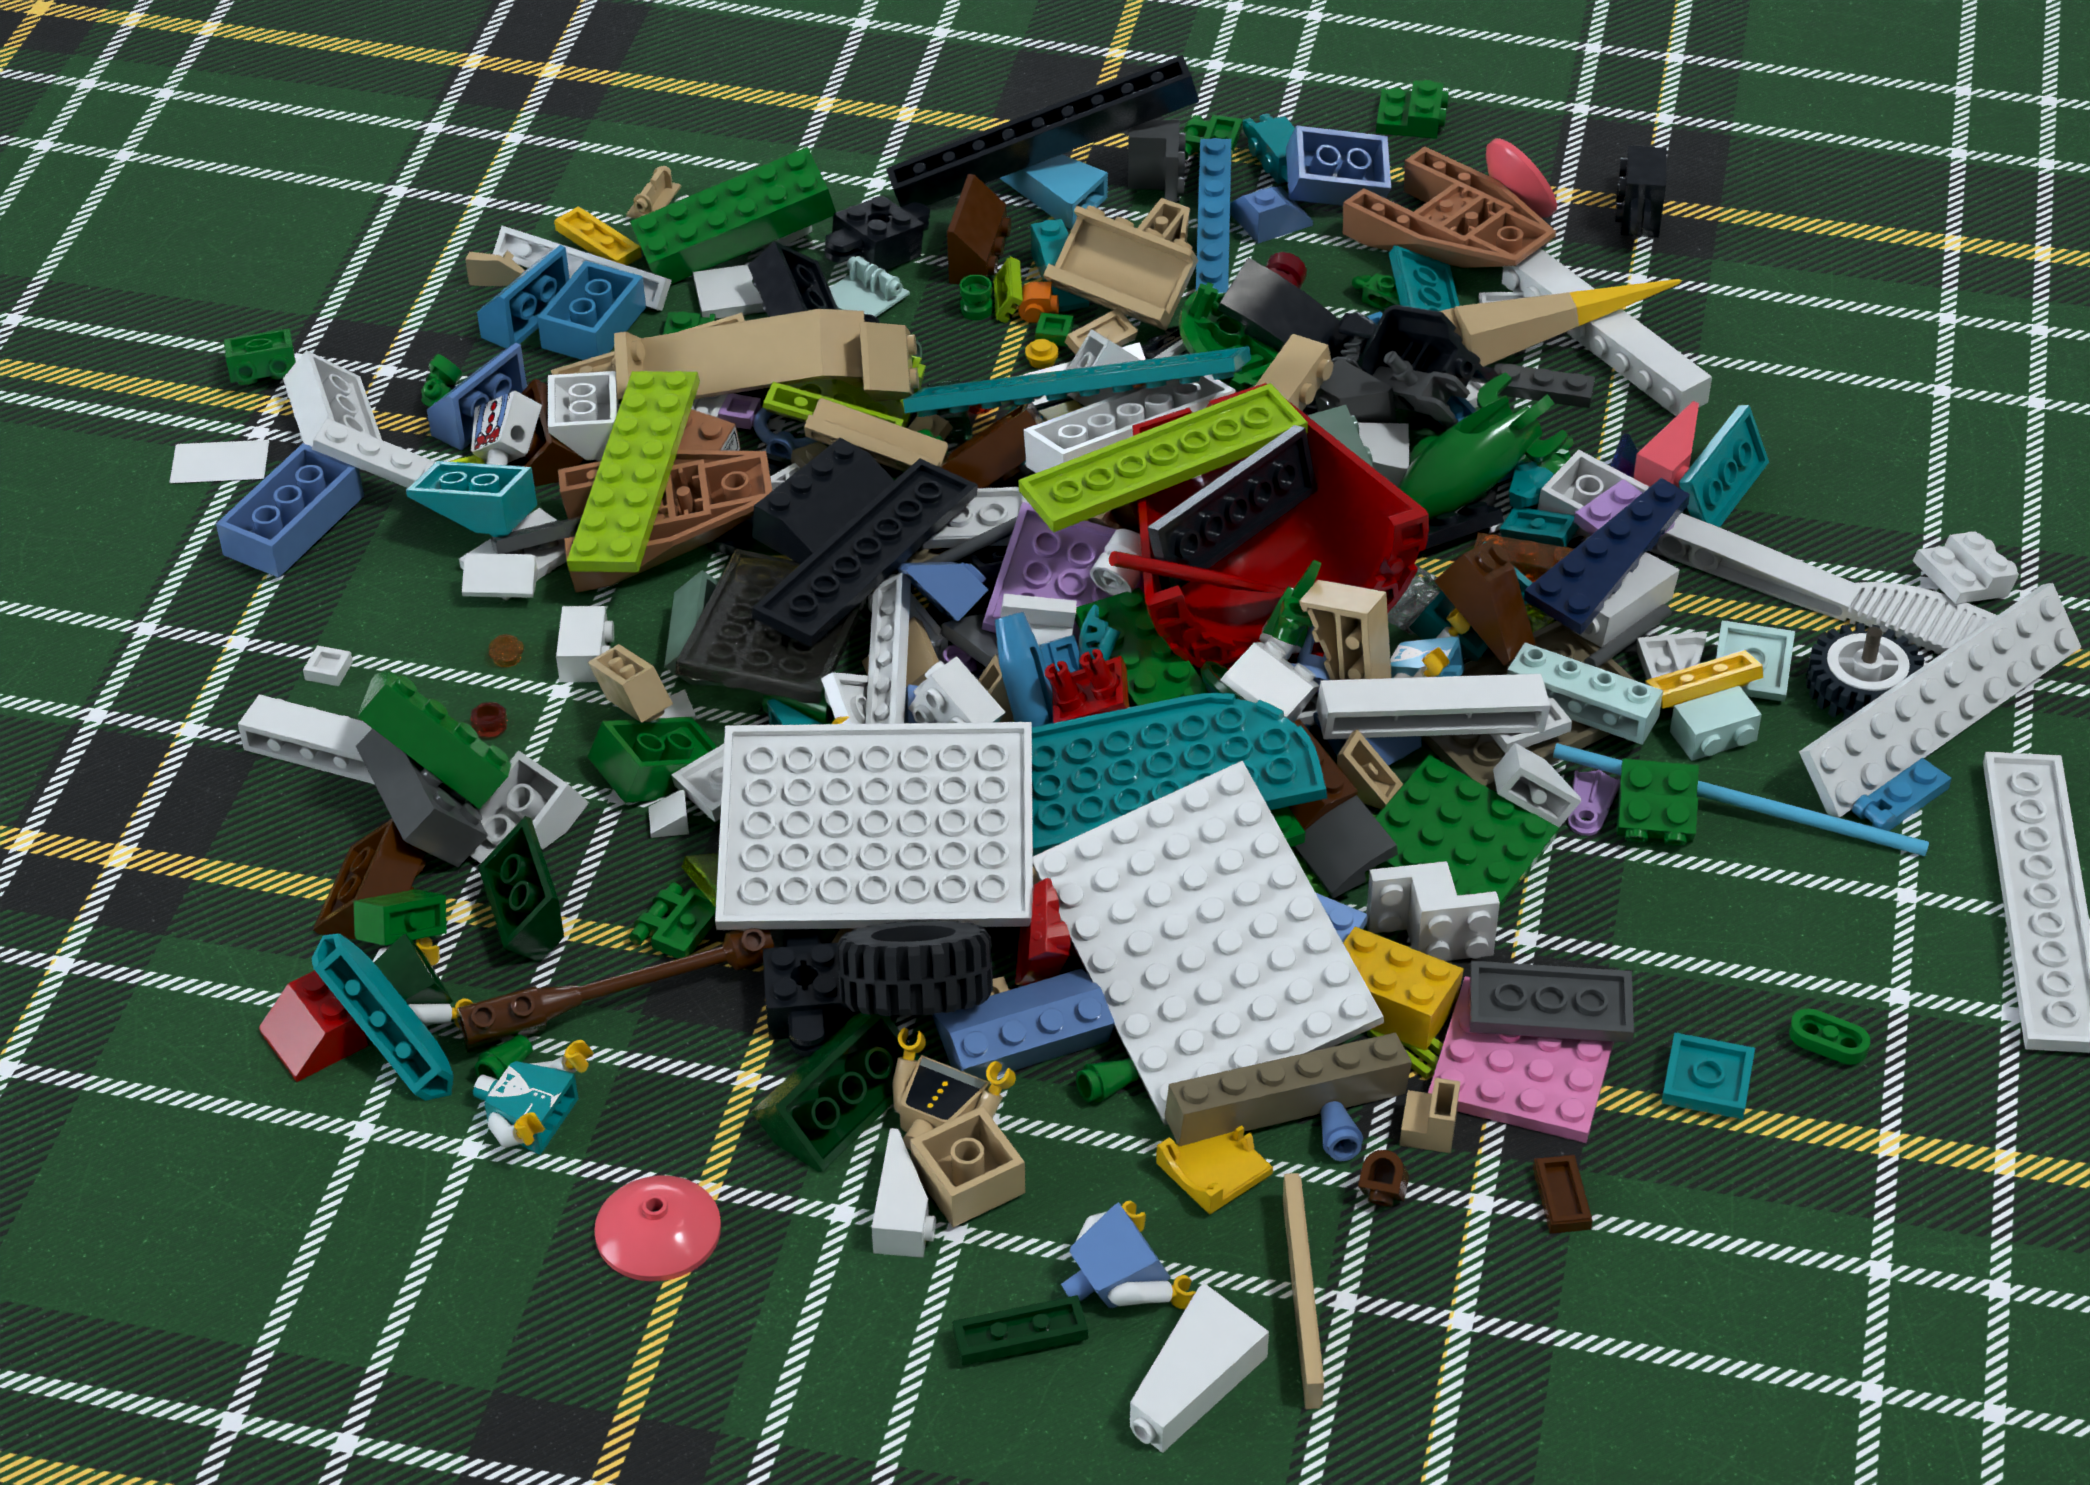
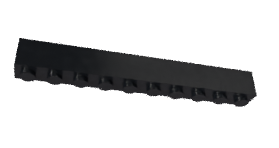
M1180 55L886 168L900 207L913 202L928 206L961 193L968 174L975 175L985 184L1199 102L1185 59L1183 55Z

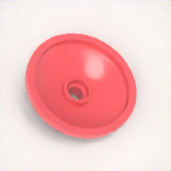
M1493 139L1486 147V163L1489 176L1500 181L1541 218H1548L1557 210V201L1549 183L1540 170L1513 144L1503 139Z
M667 1175L649 1176L622 1186L604 1202L595 1221L596 1244L604 1261L612 1269L626 1277L649 1282L675 1279L695 1270L713 1253L721 1234L719 1210L711 1195L701 1186L690 1180Z

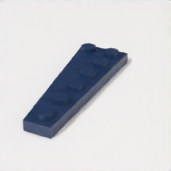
M1660 478L1524 590V601L1579 635L1582 634L1604 608V602L1611 593L1615 594L1621 587L1625 576L1637 568L1639 559L1646 551H1651L1659 541V537L1665 534L1688 506L1690 494Z

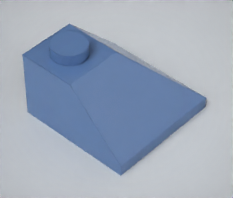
M1282 187L1260 189L1230 203V214L1257 244L1313 226V220L1294 200H1289V194Z

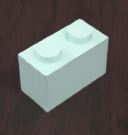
M1736 686L1674 705L1670 733L1691 761L1757 741L1762 714L1742 688Z

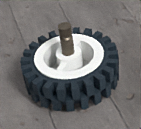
M1856 623L1855 631L1851 630L1849 624L1842 625L1839 633L1833 628L1828 630L1827 637L1821 635L1817 640V644L1814 643L1808 664L1806 687L1810 689L1809 695L1812 700L1818 698V707L1823 710L1830 706L1828 714L1834 718L1840 712L1844 713V721L1922 668L1925 661L1923 655H1918L1919 649L1915 644L1908 646L1909 639L1902 635L1895 640L1896 631L1889 628L1885 635H1883L1878 625L1872 624V627L1868 628L1867 631H1865L1864 623Z

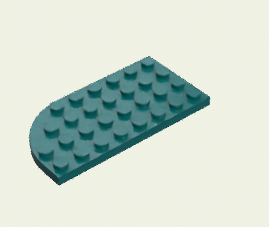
M1202 693L1032 727L1033 856L1242 760L1270 810L1327 799L1326 786L1316 748L1301 725L1298 727L1286 718L1281 709L1262 700L1253 703L1236 699L1235 694Z

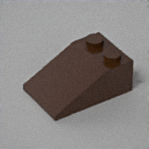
M1492 540L1464 553L1434 580L1504 666L1515 659L1524 643L1536 646L1515 568L1509 562L1507 552L1501 546L1494 544Z

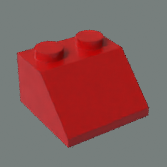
M315 970L288 983L259 1026L260 1033L296 1082L368 1046L365 1032Z

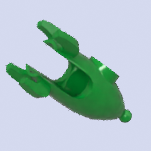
M1507 372L1493 378L1478 391L1477 405L1480 408L1479 410L1463 418L1439 437L1428 436L1414 447L1410 455L1409 468L1400 481L1398 488L1421 505L1429 514V521L1441 514L1456 512L1476 501L1511 472L1525 456L1538 463L1550 459L1567 441L1568 434L1562 429L1547 440H1540L1542 429L1537 418L1555 404L1548 394L1530 408H1519L1512 412L1507 395L1498 398L1499 393L1511 383L1512 378Z

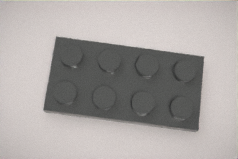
M1471 961L1470 1032L1632 1043L1634 1036L1632 971Z

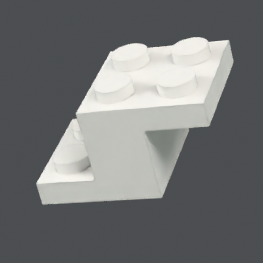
M1447 861L1372 869L1369 873L1366 926L1367 930L1372 933L1407 930L1412 949L1444 961L1493 956L1500 902L1496 891L1457 896Z

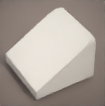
M679 790L648 807L651 838L689 834L685 790Z

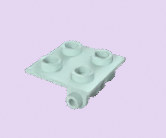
M861 256L851 257L847 262L849 275L829 287L839 310L864 311V314H870L875 317L910 294L908 290L902 288V283H900L898 277L886 273L884 269L879 268L875 264L870 265Z

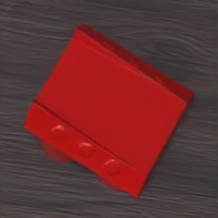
M1045 878L1032 888L1031 923L1029 926H1020L1015 979V984L1025 986L1059 975L1069 957L1070 933L1067 924L1061 921L1059 899L1056 889L1052 885L1051 878Z

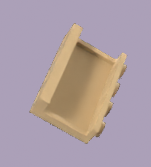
M1088 205L1085 209L1076 206L1074 213L1077 219L1055 266L1048 264L1043 274L1048 282H1052L1053 287L1112 310L1119 308L1127 316L1166 331L1199 261L1192 250L1193 247L1179 239H1175L1174 242L1163 239L1161 233L1151 228H1145L1144 231L1134 228V224L1125 218L1116 217L1115 220L1108 218L1102 210Z

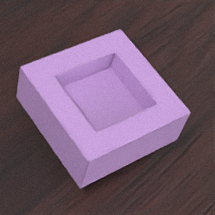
M733 393L728 394L718 412V418L735 423L736 428L751 430L755 415L761 409V399Z

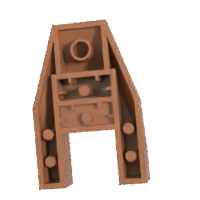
M1423 147L1405 160L1404 192L1426 202L1414 212L1365 188L1343 202L1344 235L1369 247L1391 251L1394 245L1400 246L1448 265L1461 268L1516 266L1556 237V231L1500 181L1427 147Z
M678 450L639 572L569 571L575 592L595 590L614 585L710 543L753 516L754 505L773 491L766 451ZM601 461L558 469L560 494L568 519L583 515ZM575 537L564 538L566 562Z

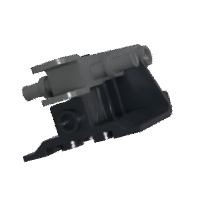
M1392 305L1384 310L1377 325L1358 311L1355 313H1345L1339 322V333L1349 335L1353 341L1344 344V347L1347 349L1341 351L1344 357H1335L1332 359V362L1334 363L1340 358L1390 385L1393 388L1395 408L1431 415L1435 421H1440L1447 430L1458 423V419L1455 418L1447 404L1449 398L1452 396L1467 398L1470 394V391L1466 388L1469 381L1486 384L1499 376L1493 368L1482 366L1480 358L1462 344L1463 339L1454 332L1456 326L1443 312Z

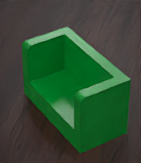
M413 889L355 900V938L360 941L386 946L393 944L404 934L411 940L447 933L446 895Z

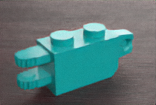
M1269 113L1262 114L1259 123H1255L1251 118L1244 119L1242 123L1243 131L1248 138V148L1251 155L1259 160L1264 171L1269 173L1277 184L1288 182L1286 146L1295 127L1286 116L1273 119Z

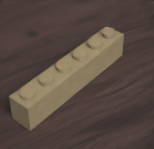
M1395 1032L1171 1083L1168 1086L1164 1116L1180 1147L1234 1132L1241 1125L1244 1127V1131H1249L1321 1114V1108L1326 1103L1332 1101L1340 1102L1344 1108L1403 1095L1406 1093L1412 1061Z

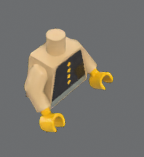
M906 1027L900 1030L898 1042L904 1049L903 1057H898L892 1091L894 1109L900 1114L901 1128L904 1132H907L903 1137V1141L910 1151V1139L981 1106L985 1108L993 1119L1003 1098L1000 1095L1001 1090L1008 1089L1015 1083L1016 1076L1013 1070L1008 1068L1004 1077L997 1080L1002 1064L994 1061L987 1067L986 1077L988 1081L922 1055L918 1061L914 1060L915 1054L924 1049L926 1039L919 1031L916 1043L907 1046L906 1040L909 1031Z

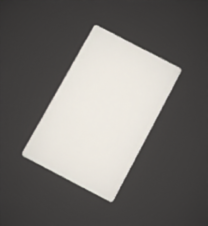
M269 440L176 444L170 483L264 479Z

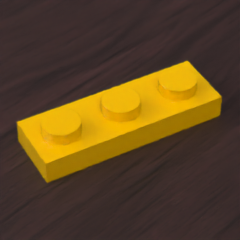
M579 206L554 220L557 232L592 255L624 265H629L642 257L641 246Z
M1746 650L1645 680L1646 685L1663 690L1661 701L1663 709L1667 707L1673 708L1674 705L1736 686L1743 687L1751 681L1763 678V665Z

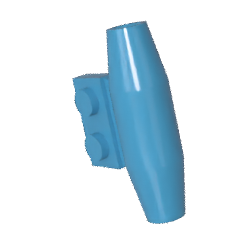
M1024 612L995 619L999 666L1014 722H1032V727L1053 723L1052 685L1044 672L1047 666L1052 663L1060 671L1057 666L1058 661L1066 662L1070 673L1083 669L1079 662L1080 655L1075 635L1038 645Z

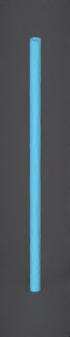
M1556 743L1553 758L1621 775L1622 760ZM1698 781L1697 796L1922 856H1926L1929 842Z

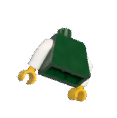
M404 934L391 946L378 950L373 962L424 1025L449 1024L451 1019H454V1024L460 1029L456 1016L457 1008L473 1004V1002L463 998L456 1003L455 1007H451L450 1003L453 1000L432 965L437 964L440 960V950L437 945L432 946V939L430 937L417 939L415 944Z

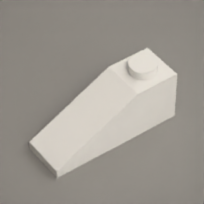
M890 1128L872 1223L873 1253L923 1258L926 1241H934L936 1217L929 1216L927 1195L899 1129Z

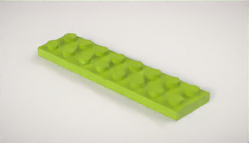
M631 372L567 558L569 571L639 572L700 384L698 372Z
M1269 383L1018 480L1019 492L1054 533L1251 456L1294 425L1305 427L1306 433H1308V422Z

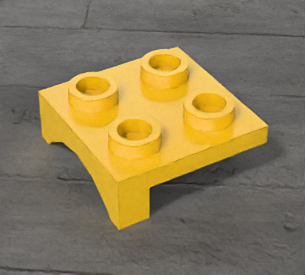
M1242 1125L1236 1128L1234 1132L1180 1147L1170 1137L1157 1145L1156 1164L1209 1215L1273 1174V1166L1254 1149L1252 1134L1248 1133L1244 1136V1127Z

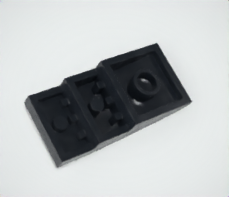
M1247 258L1217 309L1223 314L1247 325L1244 334L1275 349L1278 353L1292 334L1327 344L1331 360L1335 357H1344L1341 354L1342 350H1347L1344 344L1353 341L1349 335L1339 333L1340 320L1307 293L1250 258Z

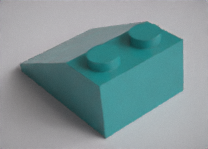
M436 461L406 489L407 497L475 533L490 534L492 537L509 535L537 506L531 467Z

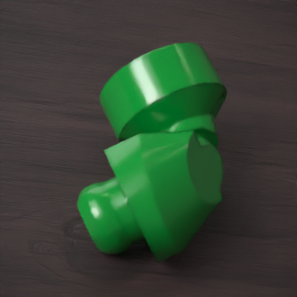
M436 354L428 364L430 374L421 389V402L428 408L451 391V388L446 385H456L463 376V372L454 363L440 354Z

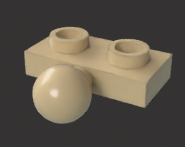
M1116 308L1068 334L1065 343L1076 355L1091 329L1120 347L1134 340L1138 331L1121 310Z

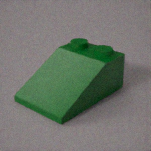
M692 717L657 718L656 720L644 721L642 723L637 719L601 722L587 757L624 803H635L639 801H654L678 790L673 784L671 774L714 750L717 746Z

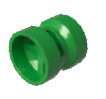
M977 274L964 277L959 284L960 296L962 297L960 301L961 314L965 318L975 321L988 318L993 311L992 299L990 298L992 294L991 280L988 277Z

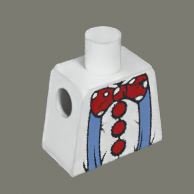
M513 391L475 407L471 444L472 453L487 461L486 464L507 465L511 461L524 457L528 453L542 405L517 391Z

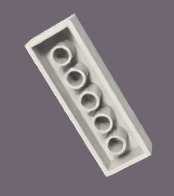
M1211 375L1200 377V381L1188 384H1180L1179 379L1166 381L1167 385L1161 387L1146 388V385L1140 386L1024 429L1026 465L1035 473L1041 472L1132 437V425L1186 408L1196 412L1206 408L1209 401L1236 393V391L1220 380H1214Z

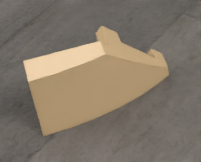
M508 250L504 253L503 257L495 254L469 252L465 259L469 285L508 286L526 270L512 260L514 255Z

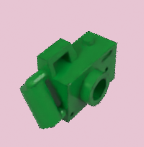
M1376 273L1373 277L1361 275L1355 276L1352 279V286L1355 289H1363L1362 302L1383 311L1392 305H1400L1394 277Z

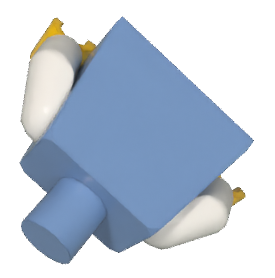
M1126 1201L1122 1206L1118 1202L1107 1212L1091 1215L1086 1219L1076 1242L1069 1250L1081 1270L1061 1284L1069 1297L1078 1295L1079 1301H1082L1096 1291L1108 1308L1169 1301L1177 1308H1187L1196 1293L1195 1291L1185 1292L1189 1290L1192 1281L1187 1275L1178 1276L1174 1280L1173 1285L1167 1281L1171 1278L1140 1233L1145 1227L1146 1214L1144 1212L1136 1214L1137 1205L1134 1202Z

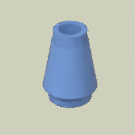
M1337 1101L1326 1103L1320 1111L1323 1149L1335 1160H1350L1359 1154L1363 1143V1135L1342 1103Z

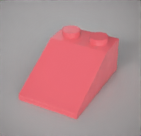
M1692 401L1637 453L1634 479L1651 487L1660 478H1663L1680 488L1678 482L1690 466L1699 403Z

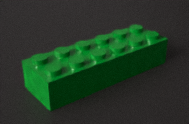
M805 147L631 220L630 223L652 274L672 280L671 284L692 276L693 272L704 271L830 218L836 213L828 187L809 148Z

